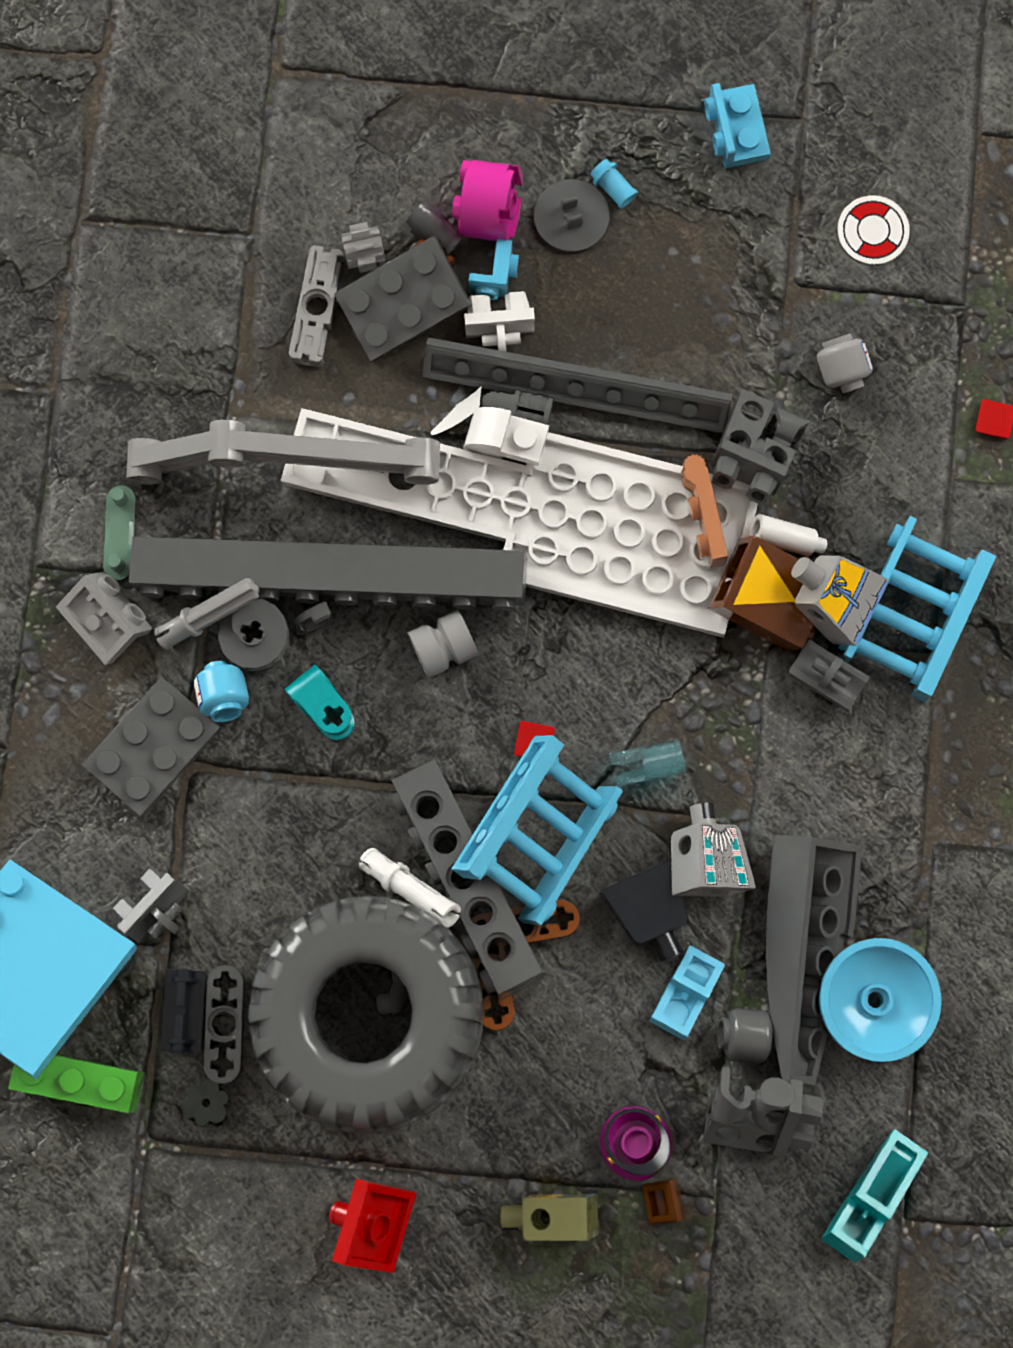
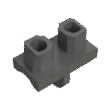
M810 639L787 673L847 712L870 678Z
M150 868L140 878L139 885L148 892L144 898L137 904L127 896L122 898L113 908V912L120 922L117 927L140 945L150 934L156 939L165 928L173 934H176L181 929L173 920L183 910L179 903L190 892L170 874L166 873L164 875L156 869Z

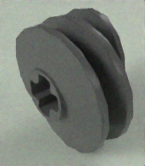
M256 599L223 618L219 625L218 641L223 654L234 666L248 672L263 671L276 665L285 655L289 644V627L283 614L275 605L264 599ZM259 628L258 630L260 631L262 638H254L251 641V643H249L250 641L246 637V633H254L256 629Z

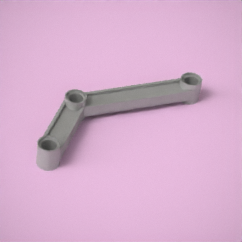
M215 420L210 422L209 432L163 442L149 438L129 440L126 480L136 484L152 485L161 482L162 473L206 464L221 468H237L244 465V460L399 473L404 474V481L407 483L429 485L439 482L440 442L431 438H411L405 441V445L250 432L245 431V424L242 422Z

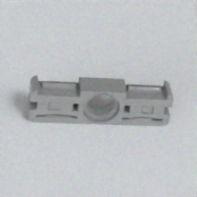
M312 246L309 250L289 348L290 359L293 363L313 367H322L324 365L323 354L328 330L332 328L337 303L334 293L338 292L337 284L342 265L340 262H345L343 252L339 249L332 248L329 253L325 252L322 246ZM313 298H322L328 303V307L323 314L312 315L306 310L307 303Z

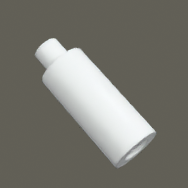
M762 514L756 515L750 526L749 536L755 535L781 550L808 557L813 552L823 554L827 548V540L818 537L817 531L809 527Z

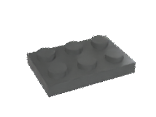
M434 236L334 293L371 362H375L472 306L443 249Z
M161 676L86 759L82 766L143 818L222 729L209 717L203 715L198 707Z

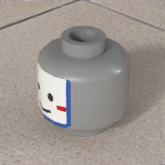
M850 333L822 343L823 349L818 352L817 361L826 386L829 388L840 387L842 394L863 387L862 379L869 376L873 370L864 341L859 338H852Z

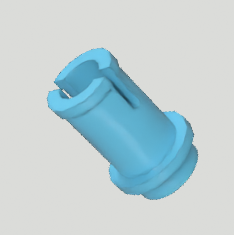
M605 159L590 174L594 178L593 184L595 186L600 185L618 204V207L622 209L637 196L638 191L618 172V165L615 162L610 163L608 159Z

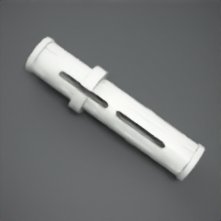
M375 848L368 849L361 856L360 860L365 863H359V868L381 882L384 890L390 894H393V892L399 894L415 907L435 917L447 928L456 923L459 915L451 910L459 913L461 912V907L410 873L406 865L401 862L397 864L391 861Z

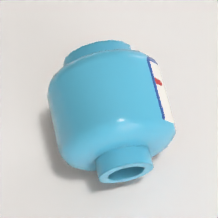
M214 661L207 664L204 670L199 672L194 679V689L199 710L203 715L210 717L215 722H228L238 718L249 704L244 673L237 666L227 664L225 661Z

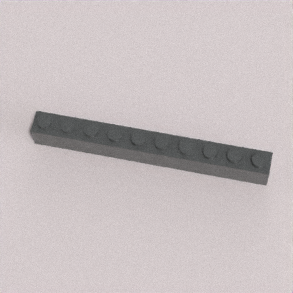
M132 537L129 584L137 591H140V595L144 597L161 598L164 597V592H177L181 598L201 599L203 594H218L245 578H251L260 590L257 599H264L268 602H279L280 596L295 597L296 602L307 604L318 603L319 598H334V602L341 605L358 604V599L374 600V605L385 607L397 606V601H413V606L420 608H434L437 602L452 603V607L456 609L470 610L475 609L476 604H492L491 608L494 610L513 611L515 610V605L525 606L527 557L525 551Z

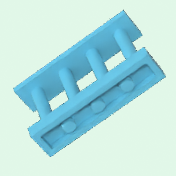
M910 516L903 526L896 524L887 545L893 549L880 575L890 580L889 584L942 608V613L948 616L942 629L937 626L932 629L878 603L871 617L927 643L926 648L932 651L926 664L921 661L916 664L863 639L862 636L857 646L839 644L838 649L844 651L841 659L846 663H849L856 652L911 678L910 683L915 685L911 696L926 702L934 693L996 556L982 549L974 559L970 557L966 560L911 535L917 519ZM903 549L959 574L958 578L964 581L959 593L957 594L952 591L951 594H947L894 569Z
M553 735L534 736L452 867V870L462 878L481 880L486 875L526 905L518 920L522 923L542 925L543 922L553 915L557 907L556 901L603 823L615 813L618 806L617 800L623 792L618 786H598L595 791L559 762L558 755L564 744ZM550 775L587 804L576 824L538 795L539 790L537 788L545 776ZM524 809H531L567 837L556 857L517 828L518 824L516 822ZM508 841L546 870L535 891L496 862V854L503 843Z

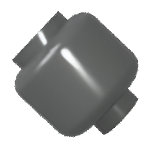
M732 1009L727 1017H721L719 1021L718 1048L724 1050L726 1057L731 1061L764 1062L768 1058L770 1050L776 1051L770 1015L764 1010Z

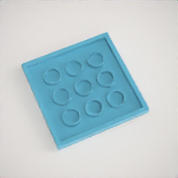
M10 859L0 870V1055L36 1080L136 952L137 947L135 943Z

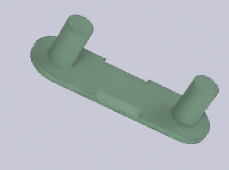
M126 486L112 488L106 498L103 569L105 574L110 575L116 581L124 580L129 576L132 537H134L136 497L133 491Z

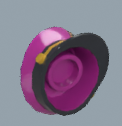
M640 1106L623 1107L612 1113L604 1123L600 1136L601 1152L612 1171L625 1179L642 1181L652 1178L662 1171L672 1154V1136L667 1124L657 1114Z

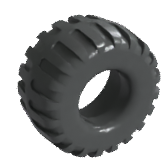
M373 896L350 897L333 901L310 911L294 921L272 943L266 952V956L253 980L248 1010L254 1052L263 1072L279 1095L295 1110L312 1121L329 1128L354 1133L386 1132L405 1127L421 1120L448 1100L461 1085L472 1067L479 1049L484 1019L483 995L478 975L469 955L454 934L435 917L418 907L399 900ZM359 963L381 965L395 973L407 988L413 1007L411 1027L401 1046L386 1058L370 1063L350 1062L333 1053L321 1039L315 1020L317 997L326 981L342 968Z

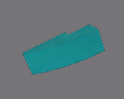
M893 1129L851 1189L821 1240L854 1263L864 1258L884 1223L891 1219L928 1152Z

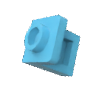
M497 239L492 275L469 274L470 293L490 296V300H496L498 296L505 297V294L508 292L509 277L517 278L519 255L512 254L511 240Z

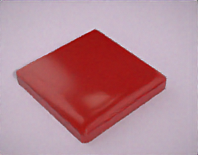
M982 399L975 432L1008 440L1013 425V405Z
M521 721L514 755L522 757L534 736H554L555 727Z

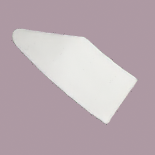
M481 387L465 400L458 403L431 431V435L452 428L472 415L475 409L480 406Z

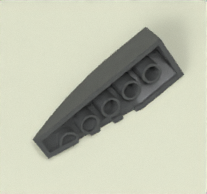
M774 835L770 884L767 896L766 965L774 1042L782 1079L788 1083L790 1079L801 1080L803 1084L815 1085L828 1035L825 1029H823L824 1022L819 1006L820 985L828 965L842 951L845 937L852 938L862 845L809 836Z

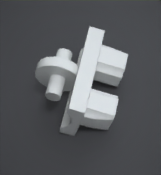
M525 292L505 294L506 310L491 311L490 296L475 295L469 297L472 306L468 308V313L464 314L466 338L482 337L483 347L498 346L499 351L506 352V345L521 344V333L535 332L534 308H529Z

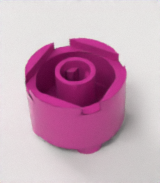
M464 160L460 170V182L463 183L461 196H455L452 209L453 218L459 219L458 234L467 238L497 241V239L510 240L509 237H514L520 216L522 198H517L515 185L522 186L521 167L519 165L480 160Z

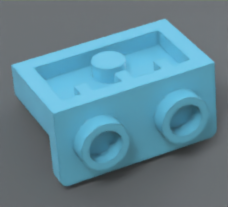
M720 83L712 84L709 98H705L704 104L708 121L714 120L717 133H713V146L716 156L723 157L725 168L769 160L771 152L755 85L751 84L721 90Z

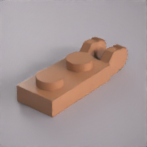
M692 454V456H688L684 460L681 477H683V487L693 493V497L688 498V505L692 521L699 520L702 534L696 536L699 554L701 558L707 557L710 568L725 566L728 553L708 468L706 467V462H704L705 459H702L697 454Z

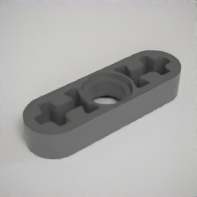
M230 965L216 967L211 971L207 979L204 1070L210 1080L221 1084L236 1080L243 1067L246 983L242 972ZM225 972H230V978L237 980V986L229 990L228 1000H237L236 1009L230 1006L214 1008L215 999L223 1001V989L216 987V980L223 979ZM223 1012L232 1014L236 1020V1028L228 1036H220L214 1029L215 1018ZM213 1040L223 1043L236 1040L235 1049L227 1047L226 1057L227 1060L234 1061V1068L226 1071V1077H220V1071L213 1069V1061H218L221 1058V1047L213 1049Z

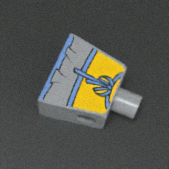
M819 556L815 562L807 557H803L795 563L791 572L792 577L803 584L795 599L796 607L831 643L857 646L890 581L886 577L841 556Z

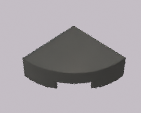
M323 602L298 615L293 620V625L297 635L302 636L331 625L334 620L327 602Z

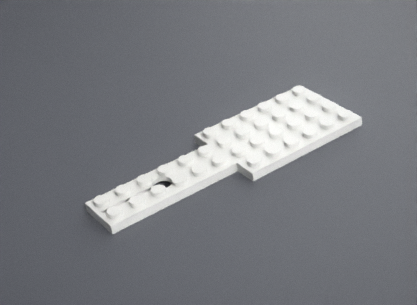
M301 408L294 436L405 445L406 440L417 438ZM550 432L547 434L539 466L529 463L522 465L440 444L439 482L429 485L416 484L408 490H399L392 486L389 481L388 472L285 464L281 477V483L285 486L505 542L503 550L525 551L527 557L526 587L723 638L728 619L709 610L708 607L738 539L749 536L750 526L758 503L749 500L746 496L750 485L736 480L731 489H724L713 484V474L709 473L728 553L725 566L710 568L707 557L701 558L699 554L696 536L702 534L699 520L692 521L688 498L693 497V493L683 487V477H681L683 466Z

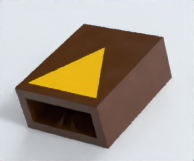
M755 535L739 538L708 609L785 650L803 649L815 633V626L795 604V599L803 584L792 577L791 572L799 559Z

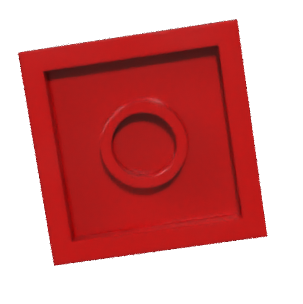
M356 1178L349 1204L337 1201L333 1204L329 1213L330 1223L342 1227L332 1261L345 1266L394 1273L417 1193L400 1187Z

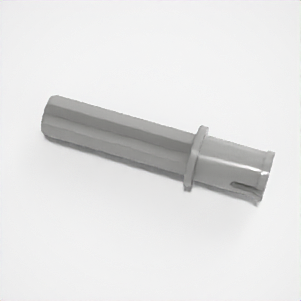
M245 578L192 609L189 607L183 608L179 616L155 628V636L164 633L163 636L157 638V642L161 647L168 650L190 636H200L204 628L256 600L260 592L258 585L251 578Z

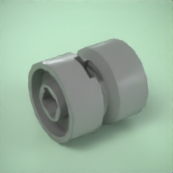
M458 609L438 618L437 627L434 629L429 625H422L407 632L428 679L445 672L449 668V661L451 660L460 665L479 656L472 636Z

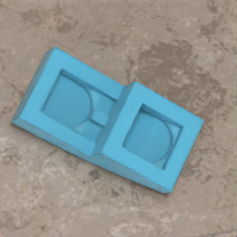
M690 945L659 1000L649 1022L684 1041L688 1037L704 1003L709 998L725 964Z

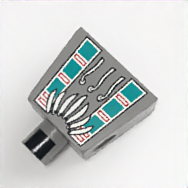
M699 803L690 806L692 825L674 831L671 836L672 894L675 896L730 897L755 889V882L740 829L736 825L716 824L713 803Z

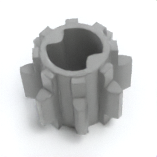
M367 222L350 225V232L341 234L349 269L358 267L360 273L376 270V263L385 261L378 226L368 228Z

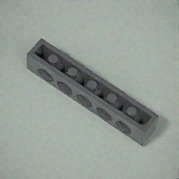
M435 759L392 780L397 792L390 795L400 817L408 813L414 827L407 831L417 851L426 849L431 862L425 864V867L435 887L443 883L449 895L447 899L461 907V912L459 913L454 910L451 911L459 915L458 919H461L467 933L460 937L470 957L479 955L485 969L478 973L488 993L497 991L500 999L503 1000L544 979L543 972L498 883L486 875L481 880L475 879L473 885L468 889H458L453 885L454 879L458 874L452 870V867L473 834ZM424 804H437L439 806L437 815L430 819L421 818L419 810ZM451 837L457 841V846L451 853L441 854L436 851V845L442 838ZM480 907L489 908L493 912L492 919L485 925H476L471 921L473 912ZM497 943L509 945L511 947L509 957L499 962L492 960L489 957V951L493 945Z

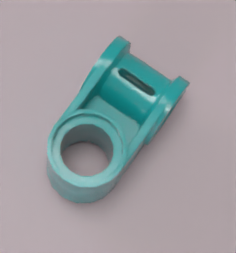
M315 664L284 689L304 715H308L328 739L335 741L343 740L353 732L355 721L350 708L337 693L333 684ZM334 713L336 716H340L343 723L338 727L334 723L330 724L328 718L330 714Z

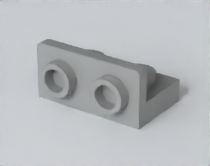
M100 572L84 575L59 602L56 608L100 660L107 665L113 663L137 637L147 635L152 630V627L145 620L144 612L135 604L130 603L120 591L119 583L110 575Z

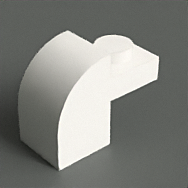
M493 407L476 408L465 440L464 450L499 459L506 457L539 466L549 425L512 416L511 411Z

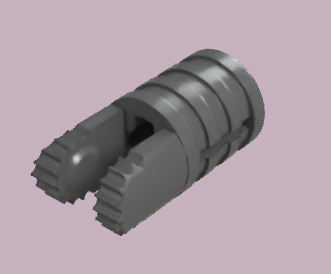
M516 390L514 395L490 391V393L486 392V395H483L484 398L481 399L483 407L509 410L512 416L549 425L554 398L533 395L529 392L524 393ZM519 407L542 411L544 416L520 411Z

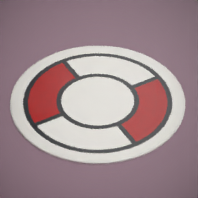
M865 196L854 200L843 210L838 221V237L841 245L850 256L863 263L882 264L893 260L904 250L909 239V222L904 211L895 202L885 197Z

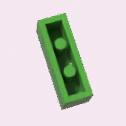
M55 1055L36 1080L13 1065L8 1089L124 1113H136L145 1072Z

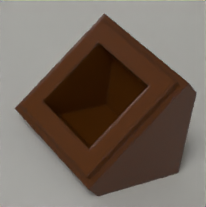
M677 1177L642 1184L650 1225L679 1222L685 1219Z

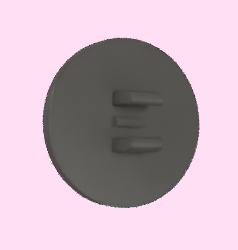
M567 179L550 185L541 193L534 209V224L540 238L551 248L564 253H579L594 247L604 237L609 225L610 214L605 197L596 187L582 180Z

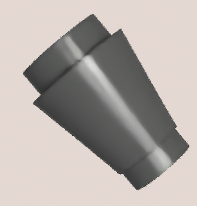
M426 200L413 211L405 222L411 228L410 233L420 239L427 240L432 236L436 237L446 256H449L463 240L437 205H431Z

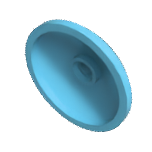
M874 938L859 941L848 946L831 961L821 981L819 1006L825 1027L832 1038L843 1049L862 1059L887 1062L909 1056L927 1042L939 1020L941 991L932 967L915 949L896 940ZM872 992L877 993L880 997V1003L876 1008L871 1007L868 1003V996Z

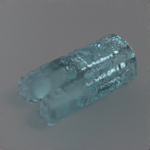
M678 738L672 739L669 742L664 741L660 744L655 743L647 747L640 746L609 754L612 765H624L642 760L643 769L624 772L614 777L615 785L619 788L652 781L654 778L659 779L667 775L672 776L676 773H686L683 752Z

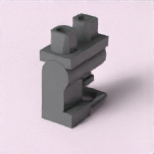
M742 389L731 410L728 423L710 468L714 469L712 482L724 489H731L737 479L750 485L746 493L749 500L764 505L771 495H775L786 476L796 453V450L790 447L791 443H796L800 440L810 420L777 407L767 426V430L773 436L771 439L766 437L764 440L760 436L774 403ZM745 405L755 406L760 410L762 416L759 417L741 408Z
M729 1066L722 1068L716 1088H713L706 1109L704 1142L758 1152L773 1150L772 1156L785 1158L789 1147L804 1150L810 1149L814 1136V1125L819 1126L823 1116V1097L803 1094V1081L790 1079L788 1083L786 1080L772 1077L766 1079L757 1091H753L750 1086H744L742 1094L737 1101L730 1094L729 1090L731 1068Z

